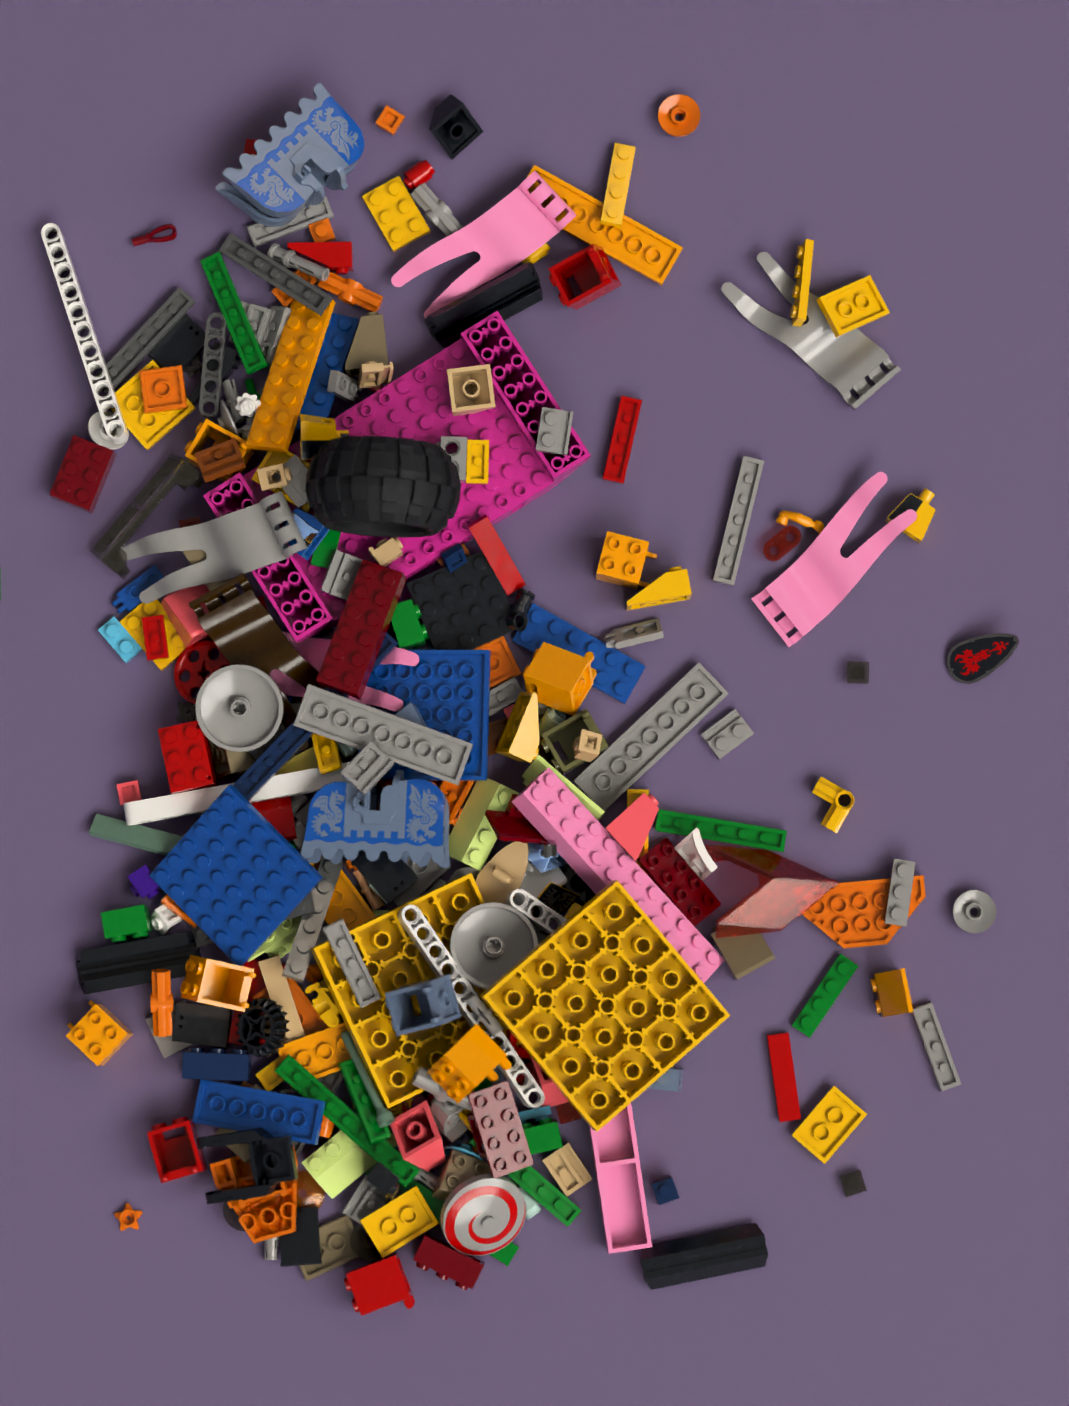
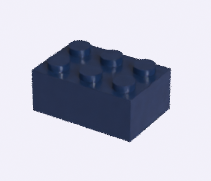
M189 1048L188 1052H183L182 1079L251 1081L252 1055L247 1054V1050L232 1049L231 1054L225 1053L226 1049H210V1053H206L204 1048Z

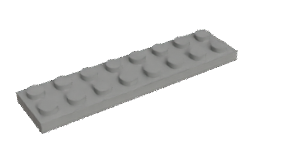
M698 663L589 765L574 782L595 804L605 811L729 693Z
M311 684L307 686L294 722V726L363 750L371 742L395 763L455 785L460 783L473 744Z

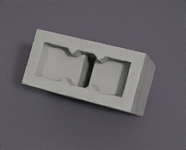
M441 436V442H437V445L445 451L449 444L458 446L457 452L449 455L454 465L458 468L460 482L466 483L467 437Z

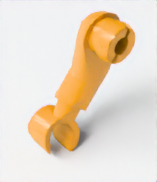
M783 510L779 512V516L776 519V522L780 525L786 526L789 520L797 522L804 527H812L819 534L824 529V524L821 521H812V518L798 512Z

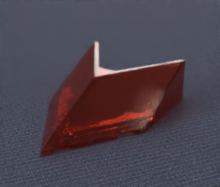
M705 845L713 862L730 861L758 874L759 881L758 888L716 920V938L782 931L794 918H798L819 901L825 893L839 885V882L769 850Z

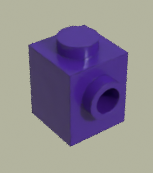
M146 864L127 877L133 884L130 888L136 897L141 896L143 899L147 897L150 900L160 893L158 889L161 887L149 876L152 871Z

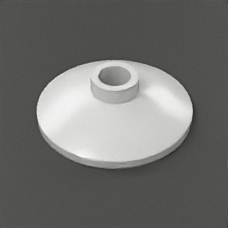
M106 411V416L114 414L113 412ZM99 412L90 418L88 432L96 444L110 450L119 449L126 444L128 438L121 444H116L110 440L106 434ZM122 428L114 429L112 436L120 435Z

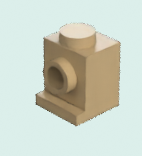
M283 463L257 469L261 489L265 492L289 486V480H292L290 467L286 468ZM274 474H280L281 478L279 481L273 479Z
M397 537L389 540L385 538L376 544L377 548L375 550L373 547L368 549L375 562L384 567L403 555L401 550L403 545Z
M582 729L580 736L576 737L573 743L574 758L587 762L594 760L599 755L602 735Z

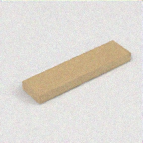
M279 955L259 961L258 963L270 1000H275L277 1005L283 1006L282 1011L287 1013L285 1020L290 1021L286 1024V1028L290 1031L286 1032L288 1040L284 1041V1043L286 1044L305 1037L287 978L282 976L284 969Z

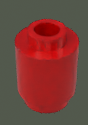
M427 160L419 161L403 173L405 176L403 181L409 189H416L418 186L431 180L435 171Z

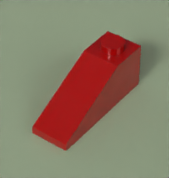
M352 242L287 243L288 250L295 251L298 256L328 268L331 272H335V274L346 275L348 271H353Z

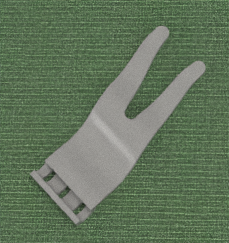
M759 253L757 255V262L784 298L794 305L795 298H792V291L796 282L786 274L769 253ZM726 282L722 285L721 292L746 320L794 351L813 371L839 391L842 399L853 410L857 409L901 371L898 365L895 366L891 362L889 355L858 329L836 338L816 301L819 297L810 292L807 307L808 321L801 327L792 326L791 320L778 316L757 304L731 282ZM881 363L889 371L888 374H885L879 365ZM866 376L875 384L873 387L865 381L864 378ZM851 389L860 397L858 400L849 392Z
M277 492L262 499L257 504L208 522L167 530L141 538L123 547L120 550V557L127 561L150 554L203 550L206 553V560L177 570L142 591L139 598L141 602L147 604L181 589L231 579L242 573L246 574L283 561L293 556L294 553L305 550L308 547L283 493ZM279 502L280 507L272 510L270 506ZM288 521L289 525L280 529L279 524ZM296 539L297 544L289 547L287 542Z

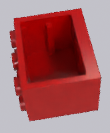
M197 720L158 729L172 794L218 786L209 740L201 730Z

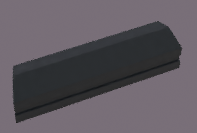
M527 262L428 315L424 322L431 336L443 348H447L461 339L462 332L492 313L498 311L503 320H506L543 300L540 279L533 263Z
M190 931L78 951L76 968L79 985L85 995L152 983V970L160 968L171 969V979L185 977L187 960L190 959V955L201 957L200 948H197L194 935Z
M756 1223L652 1244L650 1248H643L640 1261L644 1280L650 1289L653 1290L765 1267L768 1257L765 1236Z

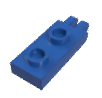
M155 565L118 592L116 594L117 599L112 602V605L116 607L120 603L123 604L117 609L119 614L123 613L126 609L128 612H131L142 603L139 598L140 593L164 578V576Z

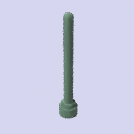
M343 1031L341 1038L377 1111L376 1121L380 1128L388 1126L395 1121L392 1112L384 1107L349 1032Z

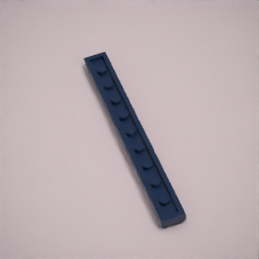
M387 632L372 672L398 645V642ZM325 688V689H324V690L333 692V693H335V694L344 696V697H346V698L349 697L348 695H345V694H342V693H340V692L331 690V689H329V688ZM294 720L233 786L250 801L314 734L313 732L294 726Z

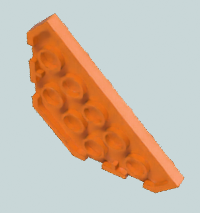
M924 875L913 877L908 918L926 897ZM891 878L793 888L795 909L843 949L886 945L902 927L884 924Z

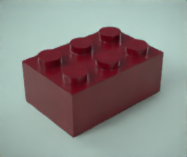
M73 435L49 495L55 500L93 514L115 460L116 453L113 450Z
M427 1233L413 1259L417 1262V1267L425 1271L430 1268L436 1271L435 1275L446 1281L450 1278L456 1281L455 1285L466 1291L468 1287L473 1289L485 1262L471 1255L455 1250L451 1245Z

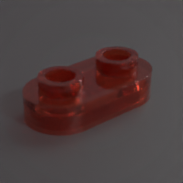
M795 526L783 528L764 545V557L771 562L782 559L800 543V530ZM792 534L794 536V540L788 541L786 539V535ZM770 548H776L778 553L776 555H772L770 553Z

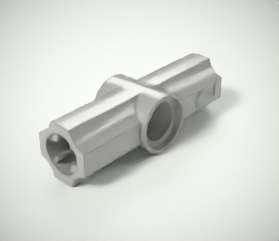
M425 183L413 191L411 197L425 212L424 214L435 227H438L446 237L463 228L452 215V211L441 199L439 200Z
M421 1066L417 1068L412 1079V1085L432 1093L434 1098L440 1102L450 1101L472 1111L467 1096L457 1104L438 1083L433 1081L427 1073L428 1069Z

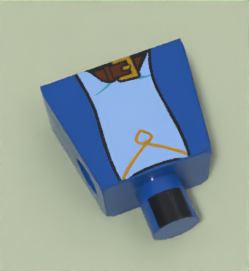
M296 508L292 515L308 547L297 553L308 561L330 529L324 527L314 516ZM288 521L281 523L283 525L282 528L289 525ZM294 539L287 543L292 546L297 544V541Z

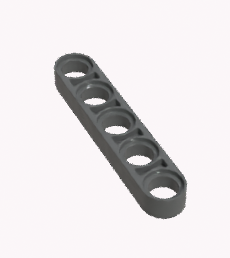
M220 313L210 314L206 321L199 410L205 418L215 417L219 412L227 326L224 316ZM216 317L222 319L223 322L222 326L218 329H214L210 325L211 320ZM210 340H220L221 345L219 349H210ZM210 360H216L219 363V367L215 371H209L207 363ZM214 381L217 384V389L214 392H207L205 390L207 382ZM207 402L215 405V410L211 414L203 411V406Z

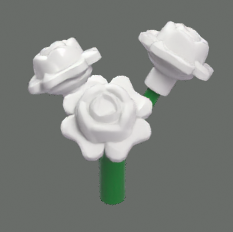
M252 379L245 380L248 393L245 392L242 396H238L237 405L235 406L236 410H240L239 414L241 416L249 417L246 419V425L237 429L245 440L248 438L257 407L261 405V395L256 392Z

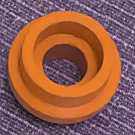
M309 963L305 978L313 984L322 980V976L317 964L311 965Z

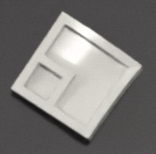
M698 828L694 829L674 847L702 881L718 868L709 856Z

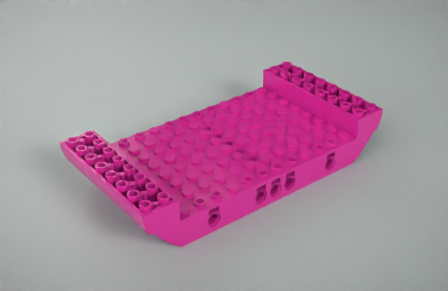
M498 311L462 332L460 340L334 418L336 430H348L349 436L398 437L425 441L436 445L437 442H441V436L467 437L468 440H489L488 484L461 483L460 501L453 518L448 519L447 527L437 534L426 537H397L403 545L401 549L403 555L386 567L404 573L407 580L436 563L441 558L440 554L457 543L460 545L466 544L474 539L467 526L468 524L486 514L492 526L496 525L553 489L583 465L591 456L572 426L567 456L536 451L542 407L559 410L561 408ZM490 364L496 407L475 414L453 416L447 369ZM299 440L289 446L288 451L301 458ZM449 444L446 447V452L449 454H454L458 450V446L455 444ZM312 459L305 460V461L308 462V463H311V460H312ZM258 467L243 476L241 473H238L203 495L217 518L257 504L262 499L274 494L270 491H262L261 486L251 480ZM278 502L270 507L273 510L280 507V504ZM287 502L291 513H293L297 507ZM311 508L308 514L315 517L314 510ZM341 532L337 550L361 560L364 559L376 563L368 549L373 547L375 550L377 548L376 544L385 538L389 540L395 537L365 536ZM294 553L293 556L283 561L251 571L296 642H302L338 625L346 601L320 591L327 569L311 565L313 554L307 561L298 553Z

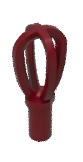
M164 224L153 229L150 233L132 238V243L135 247L145 243L171 241L176 238L177 230L172 224ZM168 229L173 230V233L168 236L158 238L152 237L155 234L160 233L162 231Z

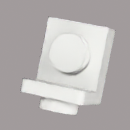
M165 905L155 909L150 918L153 927L162 935L166 934L170 927L183 920Z

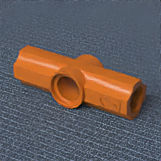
M332 272L329 273L326 281L319 280L317 285L319 288L338 296L337 298L352 306L357 305L369 312H377L383 300V296L364 288L359 282L350 278H342Z
M160 968L152 970L150 1008L151 1013H153V1036L166 1037L172 1035L171 969Z

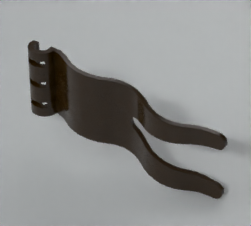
M244 573L188 603L195 611L201 627L218 646L230 665H251L263 670L270 677L272 670L279 669L305 689H307L308 684L325 689L316 681L319 671L303 658L289 642L273 617L256 597L253 587ZM238 582L244 590V593L242 595H240L237 587L235 586V584ZM221 592L224 595L227 603H222L218 593ZM204 602L206 604L209 613L205 614L200 603ZM279 687L284 704L281 722L285 729H287L296 719L297 715L287 696ZM307 740L299 750L306 749L309 741Z

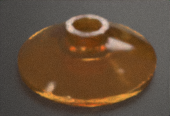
M297 1172L296 1208L318 1207L319 1209L325 1199L324 1189L309 1172ZM302 1189L307 1192L305 1198L299 1196V1191Z

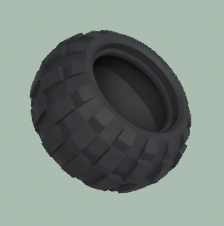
M347 436L330 440L319 448L318 455L315 454L312 457L307 471L305 492L309 507L314 510L315 518L330 530L377 537H426L440 532L447 527L448 519L454 517L460 501L461 482L458 468L452 462L451 456L436 444L398 437Z

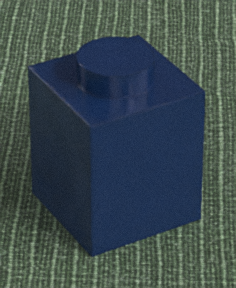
M672 1177L651 1183L658 1205L679 1199Z

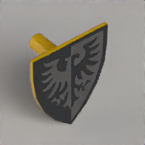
M550 882L537 899L561 915L576 902L580 895ZM534 906L532 916L537 918L540 911Z

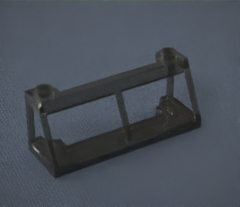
M172 453L90 551L123 580L131 571L127 568V554L122 548L177 484L185 491L188 487L192 486L201 489L205 484L202 473L174 453Z

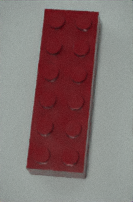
M364 559L362 560L316 681L320 686L361 700L407 580L404 573Z

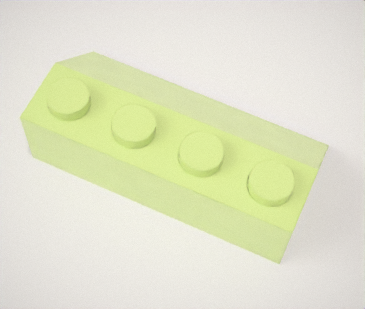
M538 755L522 775L524 779L523 784L527 786L537 775L549 767L599 821L605 814V811Z
M488 778L487 781H476L449 835L450 857L481 871L497 840V836L485 816L486 810L505 811L512 794L519 793Z
M339 1131L302 1162L315 1181L332 1199L377 1163L343 1131ZM390 1131L391 1137L386 1140L395 1148L398 1144L395 1136Z

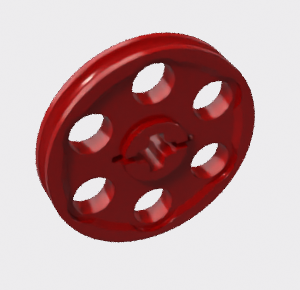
M201 641L190 645L180 654L175 664L174 682L180 695L190 703L196 704V699L192 697V691L195 688H201L202 684L212 673L224 666L230 665L214 642ZM217 648L220 655L216 660H212L210 653L213 649ZM193 651L199 652V659L196 662L190 660V655ZM188 670L190 672V679L183 682L181 674ZM206 670L210 671V675H206V678L202 676V673Z

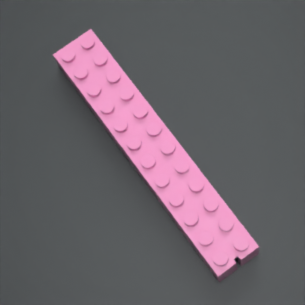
M549 767L537 775L511 801L549 844L557 845V852L595 894L599 893L611 881L618 880L703 983L725 961Z
M630 1103L598 1132L589 1126L606 1249L609 1254L652 1247L632 1105Z

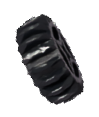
M268 998L252 999V1001L247 1002L249 1008H245V1012L237 1015L239 1022L235 1025L239 1031L235 1034L240 1035L238 1042L243 1043L242 1049L247 1050L248 1054L257 1057H269L278 1053L279 1048L285 1047L283 1041L288 1040L286 1032L290 1031L286 1028V1024L290 1021L285 1020L287 1013L282 1011L283 1006L277 1005V1001ZM264 1011L265 1014L260 1016L259 1013ZM262 1039H265V1043H260Z

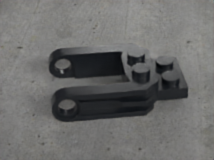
M255 1128L196 1138L198 1149L248 1142L252 1175L256 1183L255 1185L206 1192L207 1204L266 1196L273 1193L280 1182L298 1179L291 1135L273 1137L263 1128Z

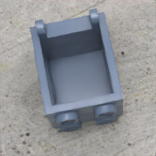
M450 974L404 985L385 993V1003L390 1010L392 1028L397 1036L443 1025L462 1017ZM415 994L422 1014L417 1017L410 997Z

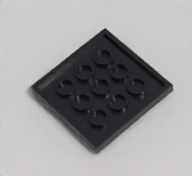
M482 551L466 557L468 562L451 573L443 567L406 583L414 603H418L421 613L420 617L435 650H471L514 631L510 630L507 627L508 625H506V617L511 610L497 576Z

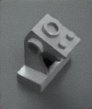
M435 1098L430 1102L429 1107L438 1130L452 1145L469 1132L467 1126L458 1116L465 1108L450 1101L440 1102Z

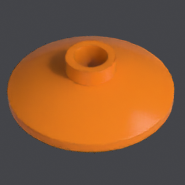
M682 94L672 95L666 98L660 105L658 121L666 133L676 137L687 136L699 125L700 109L697 103L689 96ZM677 114L683 116V119L681 121H677L675 119V116Z

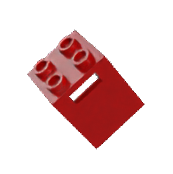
M595 244L548 268L550 272L549 279L554 287L557 286L560 291L558 297L564 306L567 305V307L577 310L622 286L603 247ZM572 276L575 277L582 291V294L575 297L567 281Z
M187 1116L172 1120L173 1125L167 1126L166 1122L151 1126L152 1131L147 1132L161 1183L207 1170L202 1148H197L196 1138L199 1137L195 1123L192 1122L193 1119L188 1120ZM184 1126L186 1135L165 1141L163 1132Z
M398 1253L346 1273L347 1277L344 1279L345 1286L348 1292L352 1290L354 1298L351 1301L355 1312L360 1311L361 1316L402 1300L407 1309L413 1308L415 1304Z

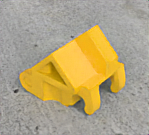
M325 979L308 986L305 989L306 993L311 994L315 990L318 992V997L312 1000V1006L329 1027H337L341 1023L340 1012Z

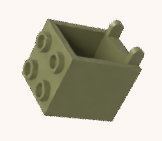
M587 708L541 734L542 740L540 745L546 754L550 752L553 757L551 759L553 767L558 772L561 771L563 775L587 762L574 758L573 743L575 738L580 736V731L584 729L601 734ZM603 736L599 754L608 749V744ZM557 741L560 743L568 760L565 762L561 761L552 745Z

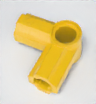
M821 776L812 793L832 804L821 825L838 833L848 813L854 806V796L851 792ZM846 794L850 796L851 803L843 807L839 804V797Z

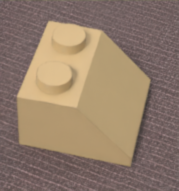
M490 364L447 369L453 416L475 414L496 407Z

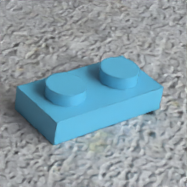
M115 616L98 629L126 663L143 650Z
M550 1105L518 1112L521 1124L527 1123L526 1120L535 1118V1122L547 1119L548 1115L552 1114Z

